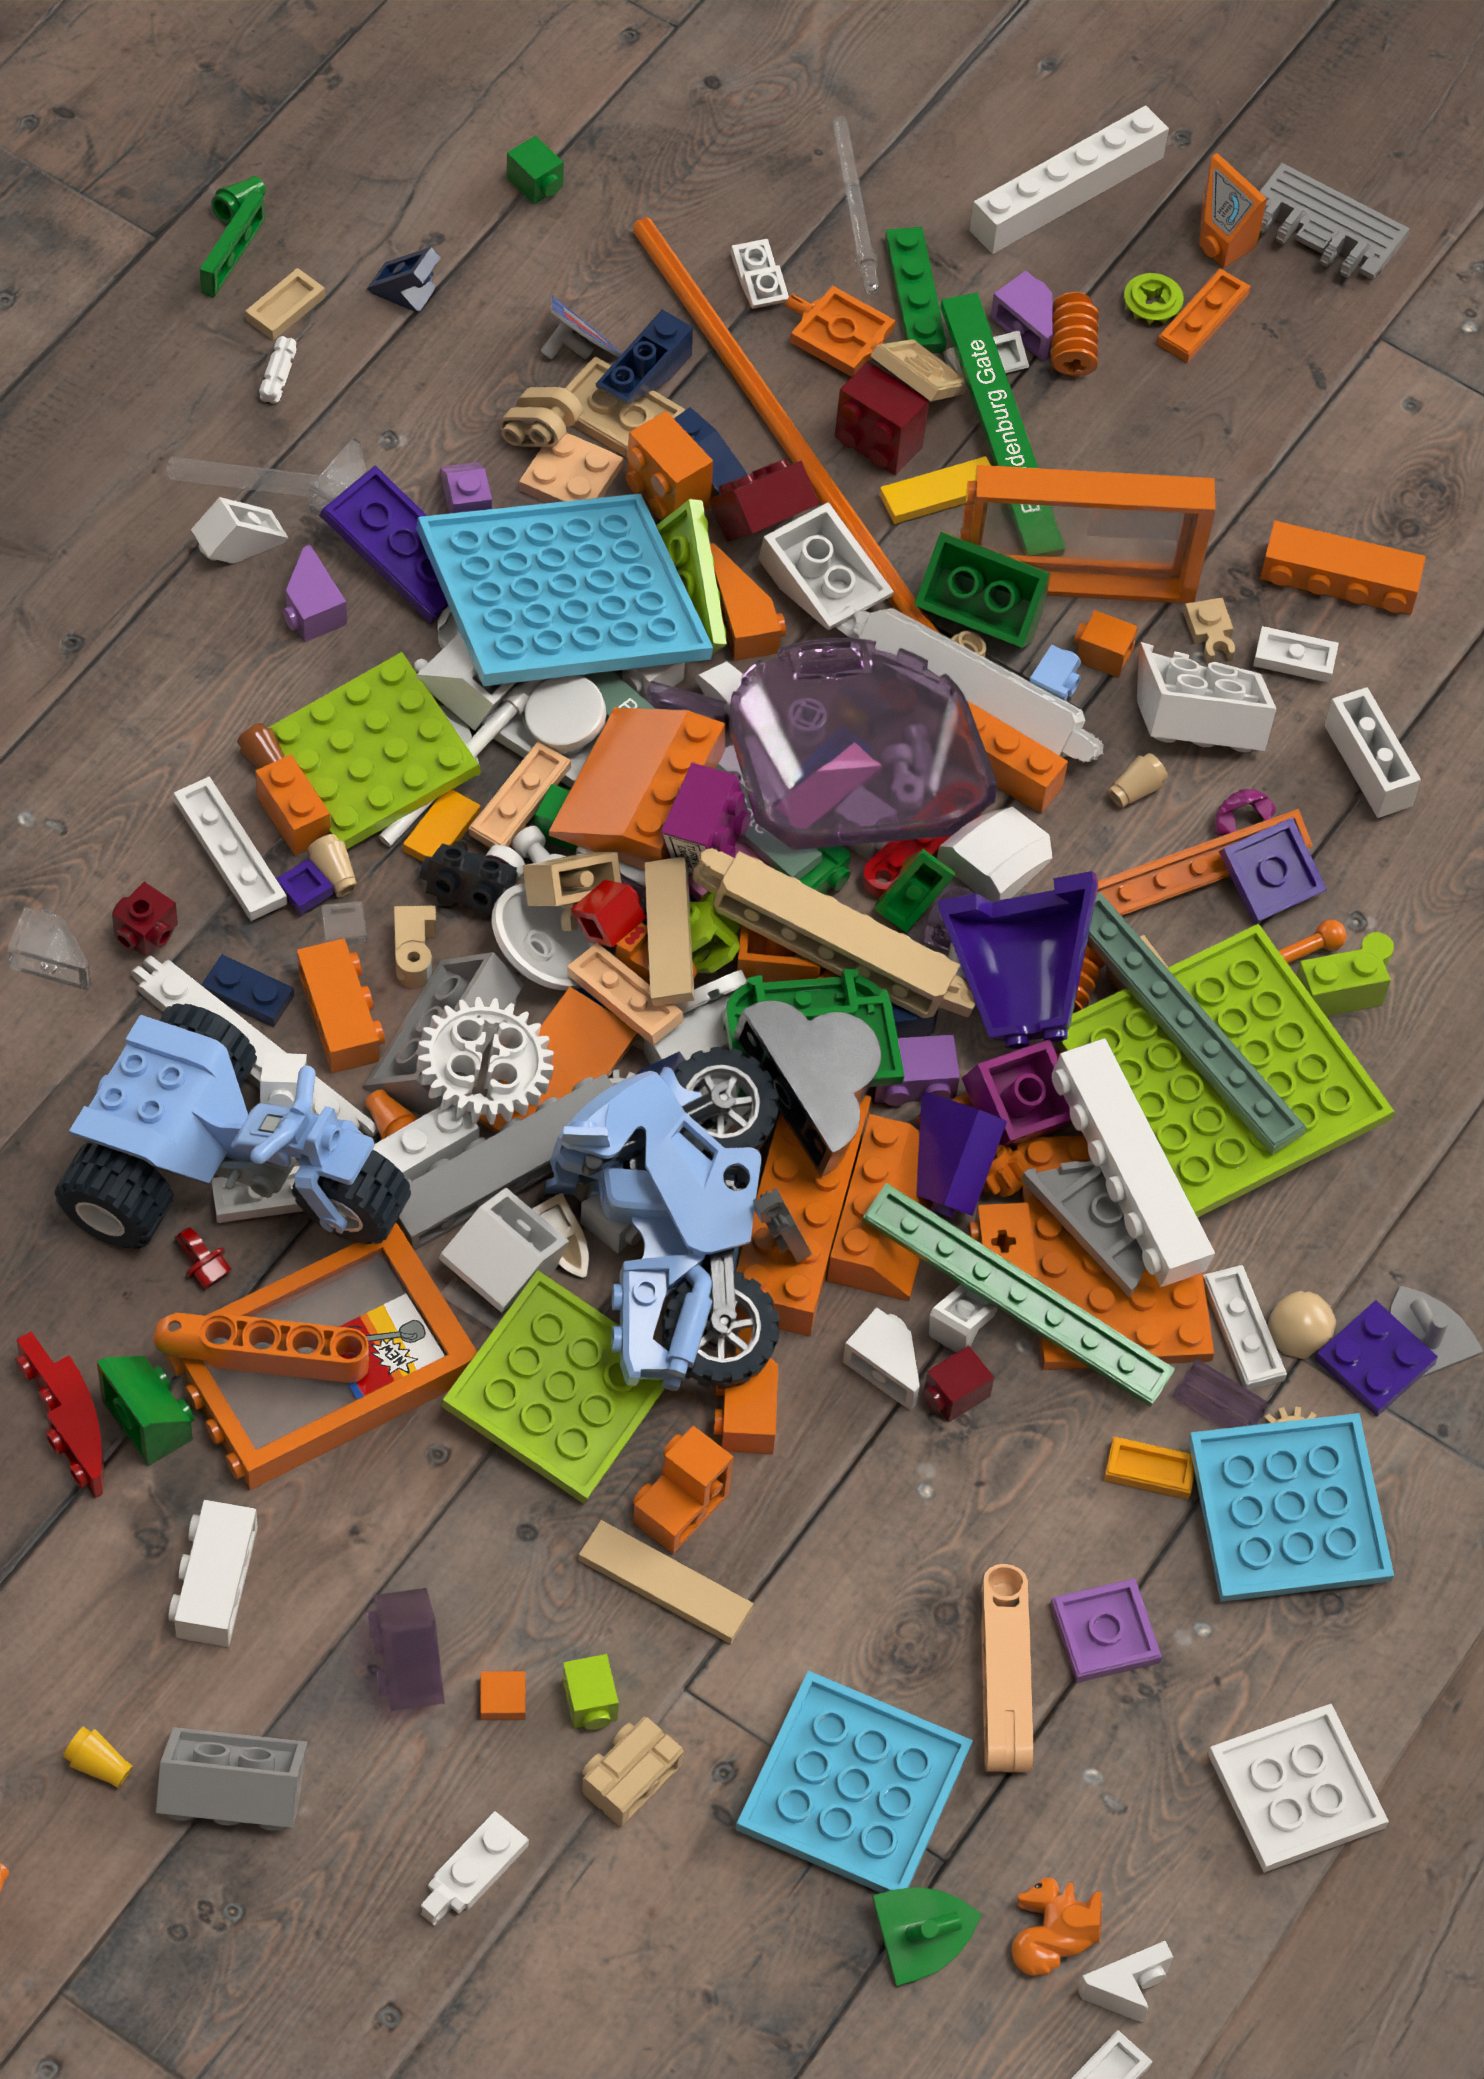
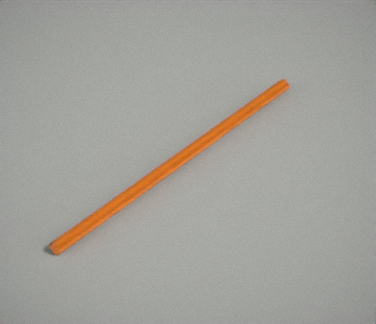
M648 217L635 221L633 233L793 463L802 460L818 500L822 505L829 502L894 591L893 596L887 599L893 608L939 633L925 611L914 606L916 599L653 221Z

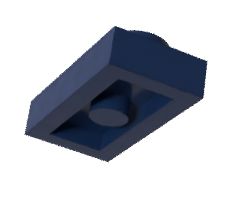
M221 954L201 986L225 1005L272 1027H275L294 998L293 987Z

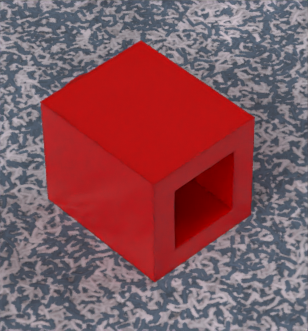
M603 880L570 909L588 942L599 943L609 947H614L646 918L639 904L640 897L638 893L628 884Z

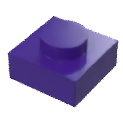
M310 859L305 860L276 878L287 895V901L299 915L333 895V885Z

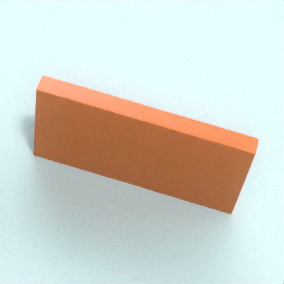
M569 987L541 1025L539 1036H549L550 1040L547 1050L554 1052L551 1063L554 1068L546 1094L541 1093L537 1106L528 1105L526 1115L523 1116L513 1109L512 1119L517 1117L524 1119L536 1112V1108L549 1098L557 1097L560 1099L572 1092L573 1087L585 1078L593 1077L596 1079L603 1074L609 1077L639 1034L615 1014L574 988ZM504 1080L500 1082L501 1084H509ZM501 1113L496 1114L495 1122L490 1125L486 1115L480 1114L477 1121L496 1134L507 1123Z

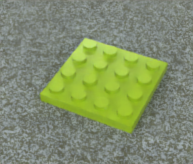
M403 652L398 653L268 727L273 730L285 757L292 754L330 812V834H334L338 840L344 841L346 849L482 773L478 762L421 680L415 678L417 673Z
M537 1270L444 1397L440 1406L585 1504L666 1388L661 1386L663 1380L640 1379L637 1386L626 1385L620 1367V1353L612 1352L611 1349L612 1327L620 1325Z

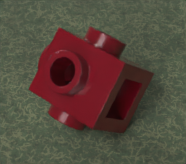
M143 882L129 897L120 899L112 912L114 936L118 943L125 949L130 951L134 949L145 957L156 947L164 946L170 939L173 929L178 925L176 902L146 882Z

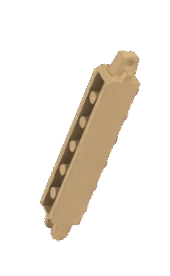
M713 848L700 852L698 857L699 864L693 869L692 879L695 880V883H698V886L702 885L704 889L716 894L713 904L717 913L842 976L843 969L860 970L859 976L869 979L881 990H887L892 1003L922 1018L933 1017L938 1007L967 1018L972 1013L976 1002L968 982L956 975L960 964L950 960L946 955L935 952L913 941L909 936L898 933L876 922L872 917L861 914L839 903L835 898L804 885L798 879L767 866L757 858L750 857L740 851L733 858Z

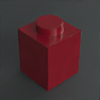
M968 1345L927 1371L924 1397L928 1405L935 1412L940 1411L948 1422H951L991 1396L995 1377Z

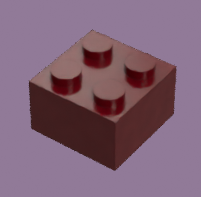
M867 361L840 388L834 437L839 439L844 446L853 448L869 458L877 467L885 468L892 474L897 475L923 448L929 400Z
M786 458L718 486L721 494L709 498L727 542L758 532L820 504L802 460L789 465Z

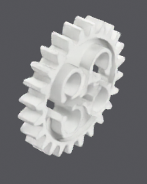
M476 997L474 1007L471 1008L463 999L459 1000L457 1012L446 1005L442 1018L433 1015L430 1027H424L416 1053L418 1055L416 1070L422 1071L420 1083L421 1085H431L428 1095L430 1099L438 1096L443 1097L440 1107L442 1110L447 1109L451 1105L456 1106L455 1117L458 1119L465 1111L471 1112L472 1123H477L480 1114L487 1116L490 1125L494 1124L496 1114L500 1113L507 1122H510L513 1109L524 1116L527 1113L528 1105L537 1106L541 1093L546 1094L554 1068L551 1065L554 1052L547 1050L550 1040L549 1036H539L541 1024L535 1023L528 1026L529 1013L527 1011L517 1017L513 1015L514 1004L510 1003L505 1010H501L496 998L492 1000L490 1007H484L480 997ZM484 1024L489 1028L498 1027L497 1034H494L488 1060V1070L484 1089H488L486 1097L480 1093L471 1095L473 1087H476L482 1061V1051L486 1032H482ZM461 1037H468L474 1041H466ZM503 1045L513 1046L515 1049H508ZM455 1072H462L468 1076H459ZM496 1080H504L509 1084H501Z

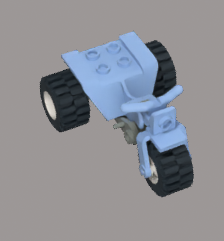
M176 1003L168 1006L159 1020L143 1015L139 1016L125 1039L127 1045L110 1073L104 1075L100 1080L97 1094L89 1107H83L69 1130L70 1135L93 1142V1144L86 1143L79 1149L55 1189L56 1201L63 1209V1212L81 1229L104 1242L124 1248L139 1249L141 1246L145 1247L148 1245L174 1201V1193L170 1189L169 1183L153 1166L201 1183H210L215 1174L228 1179L225 1184L227 1189H232L236 1182L250 1186L258 1195L270 1198L273 1193H278L298 1161L300 1168L294 1176L295 1182L291 1190L297 1205L310 1219L328 1232L362 1244H379L386 1240L411 1196L409 1181L404 1178L405 1175L390 1160L373 1150L375 1144L372 1137L361 1134L352 1121L337 1119L334 1108L325 1106L320 1115L311 1112L316 1075L315 1070L311 1066H303L298 1072L296 1096L291 1107L259 1103L248 1115L240 1089L257 1061L254 1046L246 1035L231 1022L208 1009L185 1003L183 1005Z

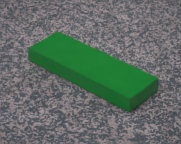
M250 191L200 268L202 294L212 298L217 295L265 221L263 194Z

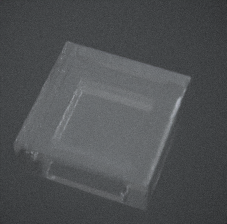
M362 901L322 905L326 942L345 938L347 945L367 943Z

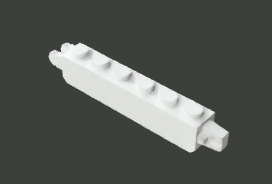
M893 608L873 613L853 609L856 612L853 617L836 626L837 629L856 642L854 649L864 654L862 659L865 662L880 669H884L885 666L898 672L896 678L907 685L918 687V684L924 686L931 690L930 696L940 703L951 706L953 702L963 708L969 701L1062 758L1070 756L1084 763L1086 761L1090 762L1093 759L1097 760L1101 754H1104L1102 740L1100 741L1099 737L1095 738V735L1082 729L1085 717L1081 709Z

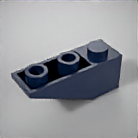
M662 309L596 382V387L628 405L671 380L692 356L693 327Z

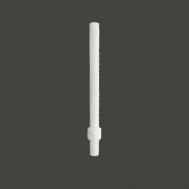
M547 679L525 681L519 688L514 687L503 698L504 704L465 744L474 758L515 715L520 716L525 711L526 703L531 693ZM433 801L387 826L378 836L379 839L386 846L391 847Z

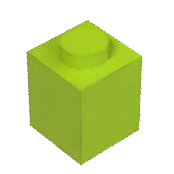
M603 1654L563 1662L562 1681L573 1729L585 1727L588 1730H596L608 1726L611 1721H616L618 1718L619 1702L608 1655Z

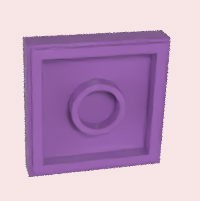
M1135 1578L1051 1598L1050 1606L1076 1683L1161 1662L1162 1656Z

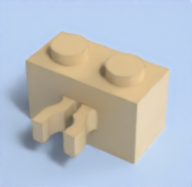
M588 852L522 865L528 906L563 905L561 915L562 931L578 930L577 921L570 909L603 880L622 883L617 852Z

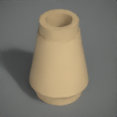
M1148 753L1144 757L1139 755L1107 792L1112 801L1119 808H1123L1127 804H1131L1162 788L1163 781L1168 778V773L1160 760L1153 754Z
M330 834L317 839L308 847L307 851L310 855L308 859L314 863L333 885L336 897L347 896L358 888L344 841L338 840L336 835Z

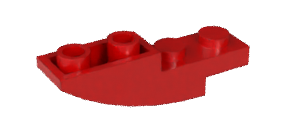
M30 1331L16 1339L19 1357L15 1358L16 1365L27 1381L34 1379L40 1388L37 1393L43 1406L48 1411L49 1431L45 1435L51 1448L57 1455L62 1453L66 1455L71 1463L68 1465V1469L76 1484L80 1488L87 1486L96 1499L103 1494L104 1458L97 1413L90 1392L70 1355L53 1363L35 1335Z

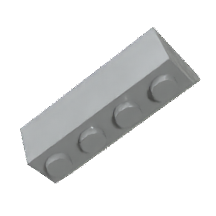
M494 952L442 959L370 1074L364 1087L370 1092L383 1089L403 1107L421 1115L441 1106L443 1097L438 1096L430 1099L428 1095L431 1085H421L422 1071L416 1070L418 1060L416 1053L424 1027H430L433 1015L442 1018L446 1005L457 1012L459 1000L462 999L469 1008L474 1007L476 997L481 998L484 1007H490L494 998L498 999L499 1009L505 1010L510 1003L515 1006L516 997L524 984ZM484 1024L482 1032H486L482 1054L486 1047L492 1043L494 1034H497V1026L489 1028ZM461 1037L466 1041H474L468 1037ZM455 1072L459 1076H468L462 1072Z

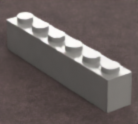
M603 1074L596 1079L593 1077L583 1079L566 1096L560 1099L557 1097L547 1099L530 1116L521 1119V1117L512 1119L510 1122L505 1123L496 1135L487 1140L483 1137L469 1143L463 1149L462 1154L451 1160L443 1158L429 1166L426 1174L413 1181L408 1178L407 1180L411 1186V1196L396 1223L414 1251L468 1221L481 1205L503 1189L507 1188L513 1194H516L552 1174L553 1169L550 1159L557 1137L562 1132L563 1126H566L591 1100L613 1086L607 1075Z

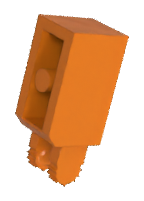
M752 1328L740 1329L737 1336L749 1345ZM735 1347V1355L727 1354V1358L734 1357L740 1354L741 1351ZM772 1358L769 1359L758 1375H754L748 1382L742 1385L737 1383L725 1389H718V1385H716L715 1396H724L723 1409H715L714 1435H722L721 1447L727 1452L773 1454L776 1435L778 1364Z

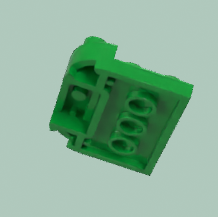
M843 969L841 977L764 983L762 975L753 976L746 979V983L739 987L727 1001L722 1026L723 1031L726 1030L730 1051L732 1048L742 1051L733 1037L742 1011L758 1002L779 1001L798 1009L808 1021L832 1012L847 1013L858 1017L873 1030L881 1049L880 1065L870 1087L902 1084L905 1077L889 994L886 989L881 990L869 979L859 976L860 970ZM735 1084L737 1097H747L743 1089Z

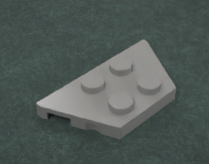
M1091 1160L1088 1162L1072 1161L1061 1163L1058 1169L1037 1172L1036 1168H1032L1023 1172L1021 1181L1128 1297L1134 1294L1145 1269L1142 1257L1143 1251L1137 1239H1133L1128 1234L1124 1223V1214L1118 1202H1113L1106 1188V1178L1100 1166H1095Z

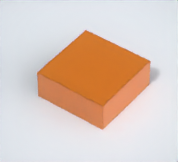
M481 1671L480 1720H525V1671Z

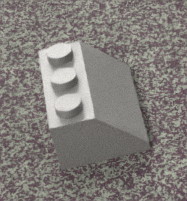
M173 1727L160 1761L156 1813L168 1814L170 1818L181 1821L197 1817L213 1819L214 1822L220 1825H236L239 1822L258 1824L266 1830H281L285 1827L293 1828L299 1807L308 1742Z

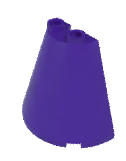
M1093 871L1053 878L1054 890L1004 900L990 902L977 893L938 900V909L989 1038L1004 1041L1005 1048L1007 1049L1028 1047L1030 1045L1029 1040L1043 1039L1046 1041L1050 1039L1051 1042H1060L1068 1039V1030L1071 1025L1098 891V879Z

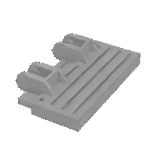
M1284 163L1280 164L1259 191L1267 198L1260 233L1265 234L1275 220L1282 223L1277 231L1276 241L1285 244L1291 235L1297 231L1295 240L1323 253L1320 264L1325 267H1329L1339 253L1347 258L1341 265L1340 273L1346 278L1361 264L1363 266L1360 268L1359 273L1373 280L1377 274L1383 271L1409 234L1410 228Z

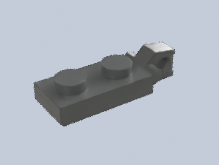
M776 1188L772 1189V1192H765V1195L761 1194L759 1199L755 1198L753 1200L755 1211L761 1223H766L782 1253L790 1250L797 1263L812 1254Z

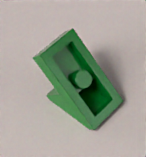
M922 849L905 859L899 876L878 899L874 910L907 933L952 880L955 872Z

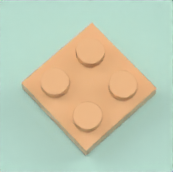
M566 432L556 446L542 447L519 480V491L546 503L602 498L622 469L623 457Z

